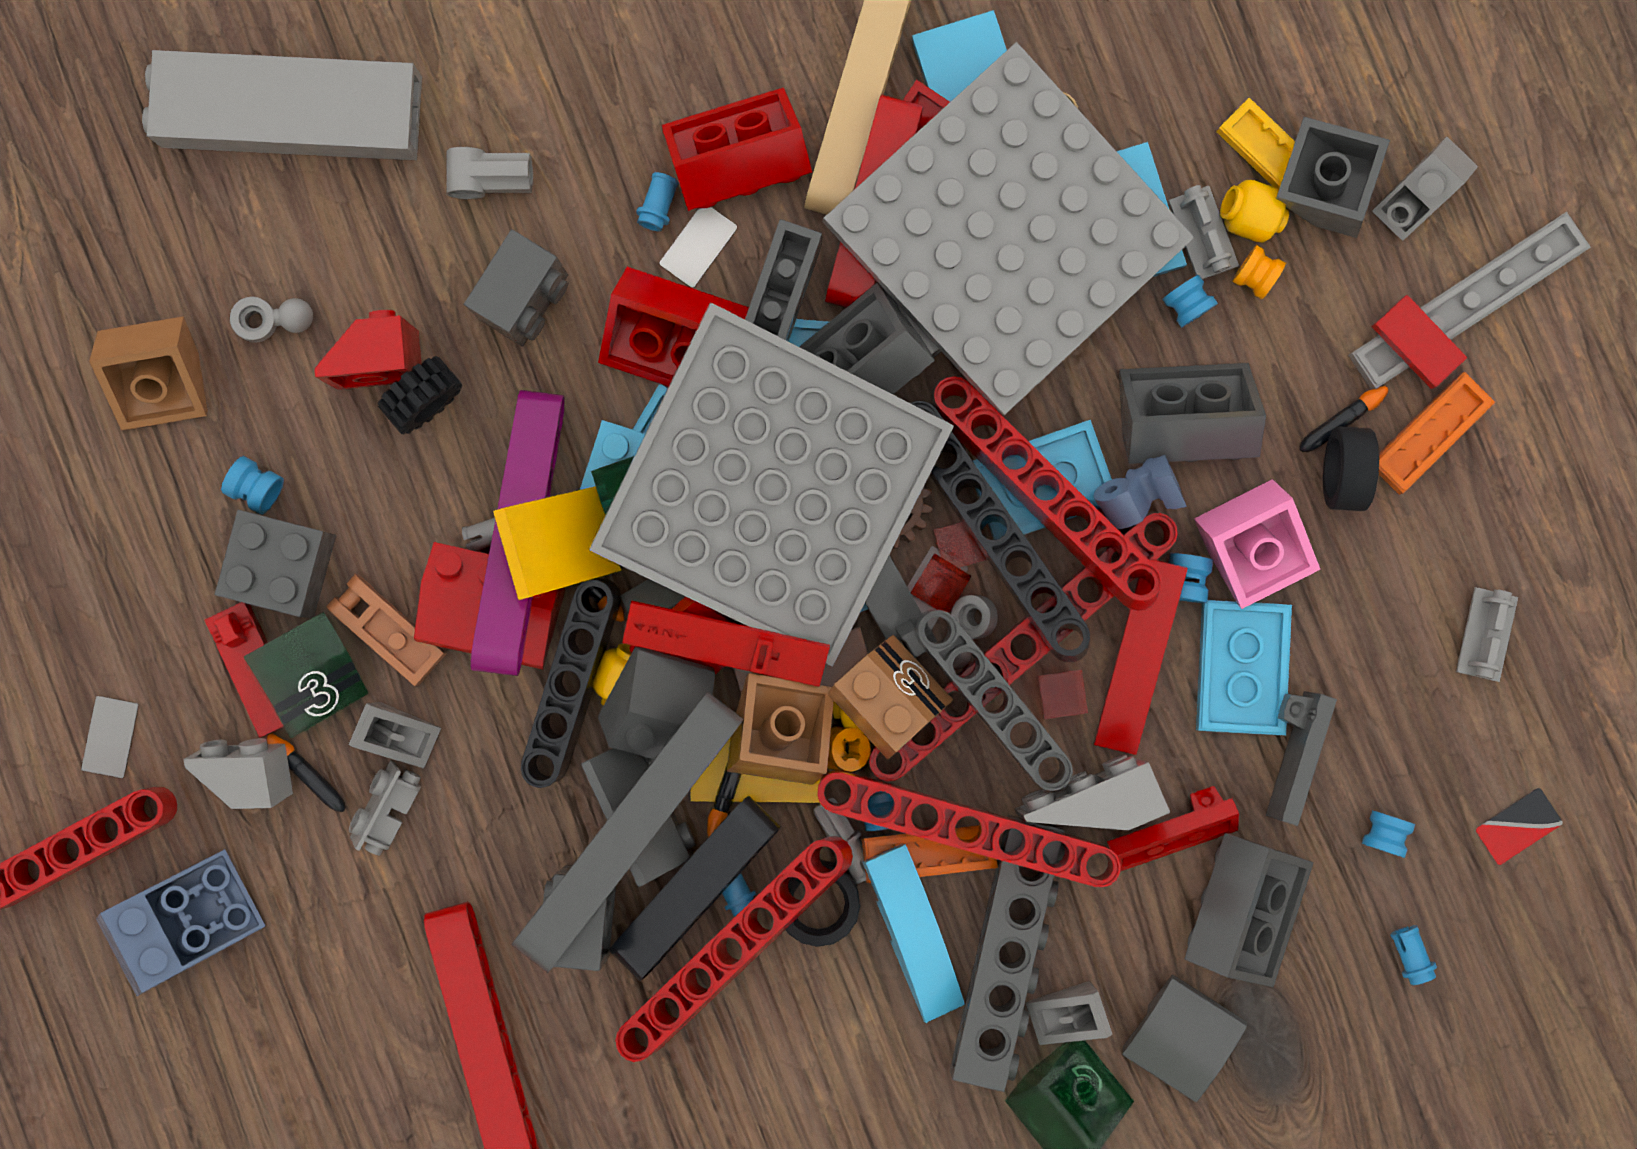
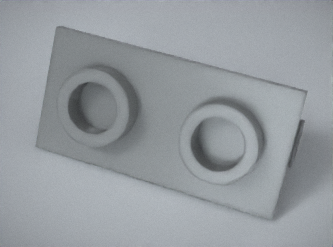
M1196 185L1185 190L1184 195L1168 200L1172 213L1195 237L1185 248L1196 276L1200 275L1203 280L1239 266L1210 186L1201 188V185Z
M1474 587L1456 672L1500 682L1518 597L1512 596L1511 592L1503 590L1490 591Z
M390 760L386 770L380 769L376 773L370 785L369 793L372 796L366 808H359L356 811L349 826V832L352 833L350 839L356 850L360 851L364 842H367L365 849L378 856L381 855L383 849H389L402 821L388 814L391 808L407 814L421 789V786L418 785L421 779L419 775L405 770L403 776H401V771L392 760Z

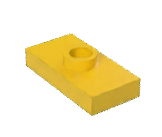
M1248 98L1216 132L1273 187L1279 189L1295 141L1254 101Z

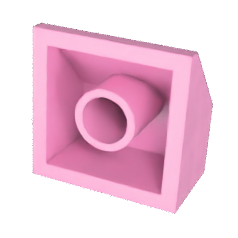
M1273 479L1194 518L1211 559L1214 560V564L1241 609L1321 570L1293 498Z

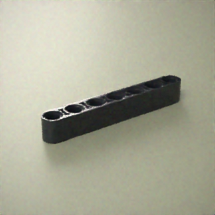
M925 401L910 403L943 420L932 404ZM951 431L941 453L950 452L957 457L956 462L951 467L943 469L934 465L930 477L1052 654L1063 662L1081 660L1087 654L1090 645V631L1087 624ZM966 487H975L982 493L980 499L972 504L962 503L957 497L959 492ZM999 522L1007 530L1000 539L990 540L982 535L983 528L988 523ZM1017 557L1027 559L1032 565L1030 571L1023 576L1010 574L1006 567L1012 559ZM1041 593H1048L1057 601L1056 607L1048 613H1040L1031 605L1032 600ZM1072 629L1081 635L1083 641L1078 648L1066 650L1058 644L1056 640L1058 635L1064 630Z

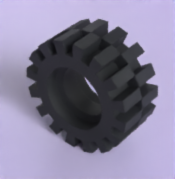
M434 356L432 359H425L421 365L418 363L413 366L412 371L409 373L406 371L401 375V379L398 382H394L390 386L391 389L383 393L382 399L378 401V407L401 434H408L414 429L421 428L424 422L428 423L431 421L435 414L441 413L445 409L444 406L450 404L454 400L453 397L459 394L462 384L441 358Z

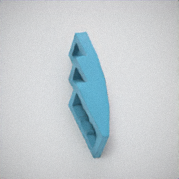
M900 844L863 861V865L878 898L876 903L892 938L890 943L923 1021L927 1023L965 1005L939 926L906 844Z

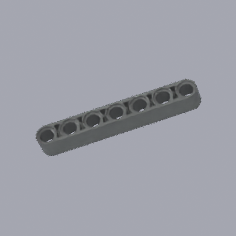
M707 692L511 945L549 973L744 719L710 692Z

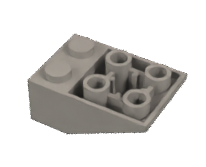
M1126 754L1104 762L1102 764L1104 771L1095 775H1087L1086 771L1073 775L1064 788L1053 793L1051 791L1047 792L1046 789L1030 793L1021 798L1024 805L1015 808L1017 815L1026 822L1117 830H1131L1169 814L1170 810L1149 762L1134 758L1133 756L1127 757Z

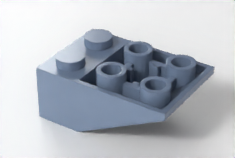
M225 849L101 912L96 918L136 996L147 992L266 926Z

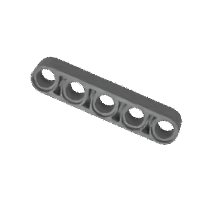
M928 610L922 613L914 626L918 642L1023 771L1043 789L1055 791L1065 787L1073 774L1069 758L957 620L948 612L942 610ZM940 617L947 624V635L943 640L933 643L925 635V626L930 619ZM962 652L971 653L976 663L974 671L966 677H959L953 669L954 659ZM991 687H998L1003 693V703L995 711H986L982 705L983 693ZM1019 722H1027L1032 732L1029 741L1024 745H1014L1010 739L1011 729ZM1048 757H1056L1060 767L1058 774L1050 780L1041 779L1039 775L1040 763Z

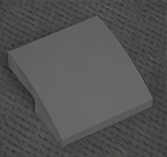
M1172 974L1148 1005L1146 1017L1123 1045L1122 1055L1197 1103L1233 1052L1247 1027V1022Z

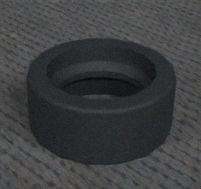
M1336 427L1329 436L1323 463V494L1325 503L1331 510H1368L1374 499L1379 475V444L1376 433L1371 428Z
M820 859L822 865L827 869L833 870L837 865L834 862ZM848 871L835 882L843 892L845 901L843 913L837 922L829 927L816 929L806 926L797 918L786 929L790 936L802 944L820 947L835 944L850 933L857 923L861 905L857 885ZM791 877L788 884L789 892L792 896H794V892L802 883L801 880L795 877Z

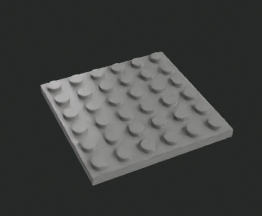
M1017 42L828 213L822 221L975 389L1002 416L1010 411L1195 238Z
M710 302L589 550L749 627L829 644L830 649L826 664L833 667L954 425Z

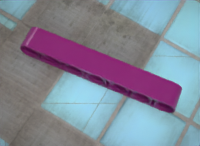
M528 390L519 391L497 510L550 497L564 418V395ZM496 520L473 639L471 670L518 676L522 665L533 596L518 600Z

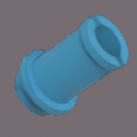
M654 172L643 206L637 208L636 214L639 216L637 220L639 225L646 229L660 232L663 225L669 224L670 219L667 214L679 182L667 174Z
M741 873L722 893L728 904L724 908L725 910L730 909L733 916H736L754 899L753 896L757 895L756 891H750Z
M1412 925L1410 929L1407 926L1390 934L1391 938L1394 940L1405 968L1402 972L1403 978H1408L1411 985L1426 983L1436 978L1434 970L1437 968L1435 962H1430L1419 934L1418 926Z

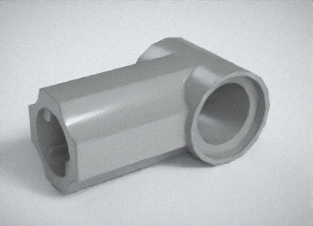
M454 147L446 151V195L449 197L479 199L485 197V193H532L533 166L530 153H485L481 149L472 147Z

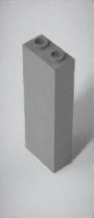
M152 50V62L147 65L145 71V82L147 89L150 91L149 106L143 110L142 124L147 137L161 148L417 160L422 75L413 63Z

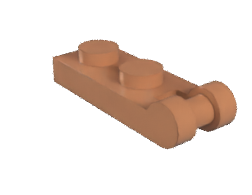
M355 573L346 583L349 588L340 598L335 596L326 606L327 609L412 685L419 686L447 653L439 646L415 641V625L381 596L372 585ZM363 599L369 607L359 617L353 611V608Z

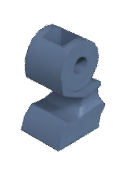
M1166 455L1149 458L1142 467L1129 469L1125 478H1116L1105 482L1096 489L1093 495L1095 502L1101 507L1105 517L1117 529L1128 528L1142 522L1150 509L1152 501L1156 499L1162 500L1166 509L1187 507L1179 483Z

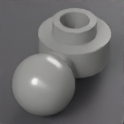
M246 297L239 300L233 306L230 313L232 329L237 335L249 342L267 340L273 335L277 326H282L285 330L292 333H300L307 330L313 321V311L310 305L298 298L288 299L278 309H273L272 306L261 298ZM254 314H261L262 324L257 328H250L248 324L249 318Z
M963 596L954 604L951 615L971 639H981L989 636L997 625V609L993 602L985 596ZM977 610L982 614L980 624H977L974 619ZM962 652L957 655L953 662V669H960L966 666L972 654Z

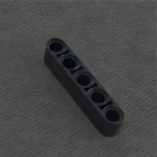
M599 578L585 581L578 586L574 593L521 761L520 770L522 777L533 787L544 788L550 786L565 776L569 769L594 690L592 687L593 680L602 655L607 649L621 604L620 589L609 579ZM595 586L603 589L607 596V604L601 611L594 609L588 599L591 589ZM580 629H586L593 636L594 644L589 652L580 650L576 645V634ZM566 671L576 673L580 679V689L576 694L568 692L563 686L562 680ZM552 713H559L566 719L567 730L564 735H559L551 729L549 721ZM539 755H546L552 760L554 771L551 776H545L538 770L536 762Z
M747 796L610 947L609 952L639 981H642L767 845L782 826L750 796Z

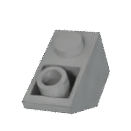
M1446 137L1406 175L1372 212L1403 241L1464 185L1478 166Z
M263 738L246 740L239 745H228L227 740L223 739L212 740L200 744V750L183 759L185 768L231 809L272 808L293 794L285 744H267L266 739Z

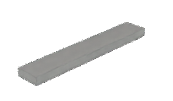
M1565 212L1420 308L1451 340L1591 248V246L1569 214ZM1380 335L1348 355L1370 389H1377L1409 368L1405 361Z

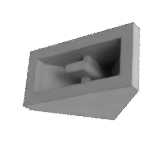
M382 702L366 703L349 745L360 750L424 768L441 728Z
M1090 981L1030 1000L1026 1003L1039 1045L1101 1039L1113 1035L1099 992Z

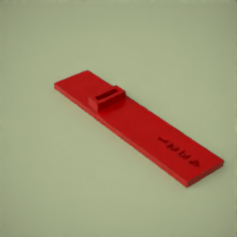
M1150 558L1147 559L1161 574V589L1151 607L1141 611L1129 610L1094 739V745L1134 755H1137L1188 570L1184 566ZM1138 578L1134 593L1137 595L1150 593L1152 589L1149 582L1143 578Z
M631 600L622 643L817 687L820 686L830 645L633 600Z

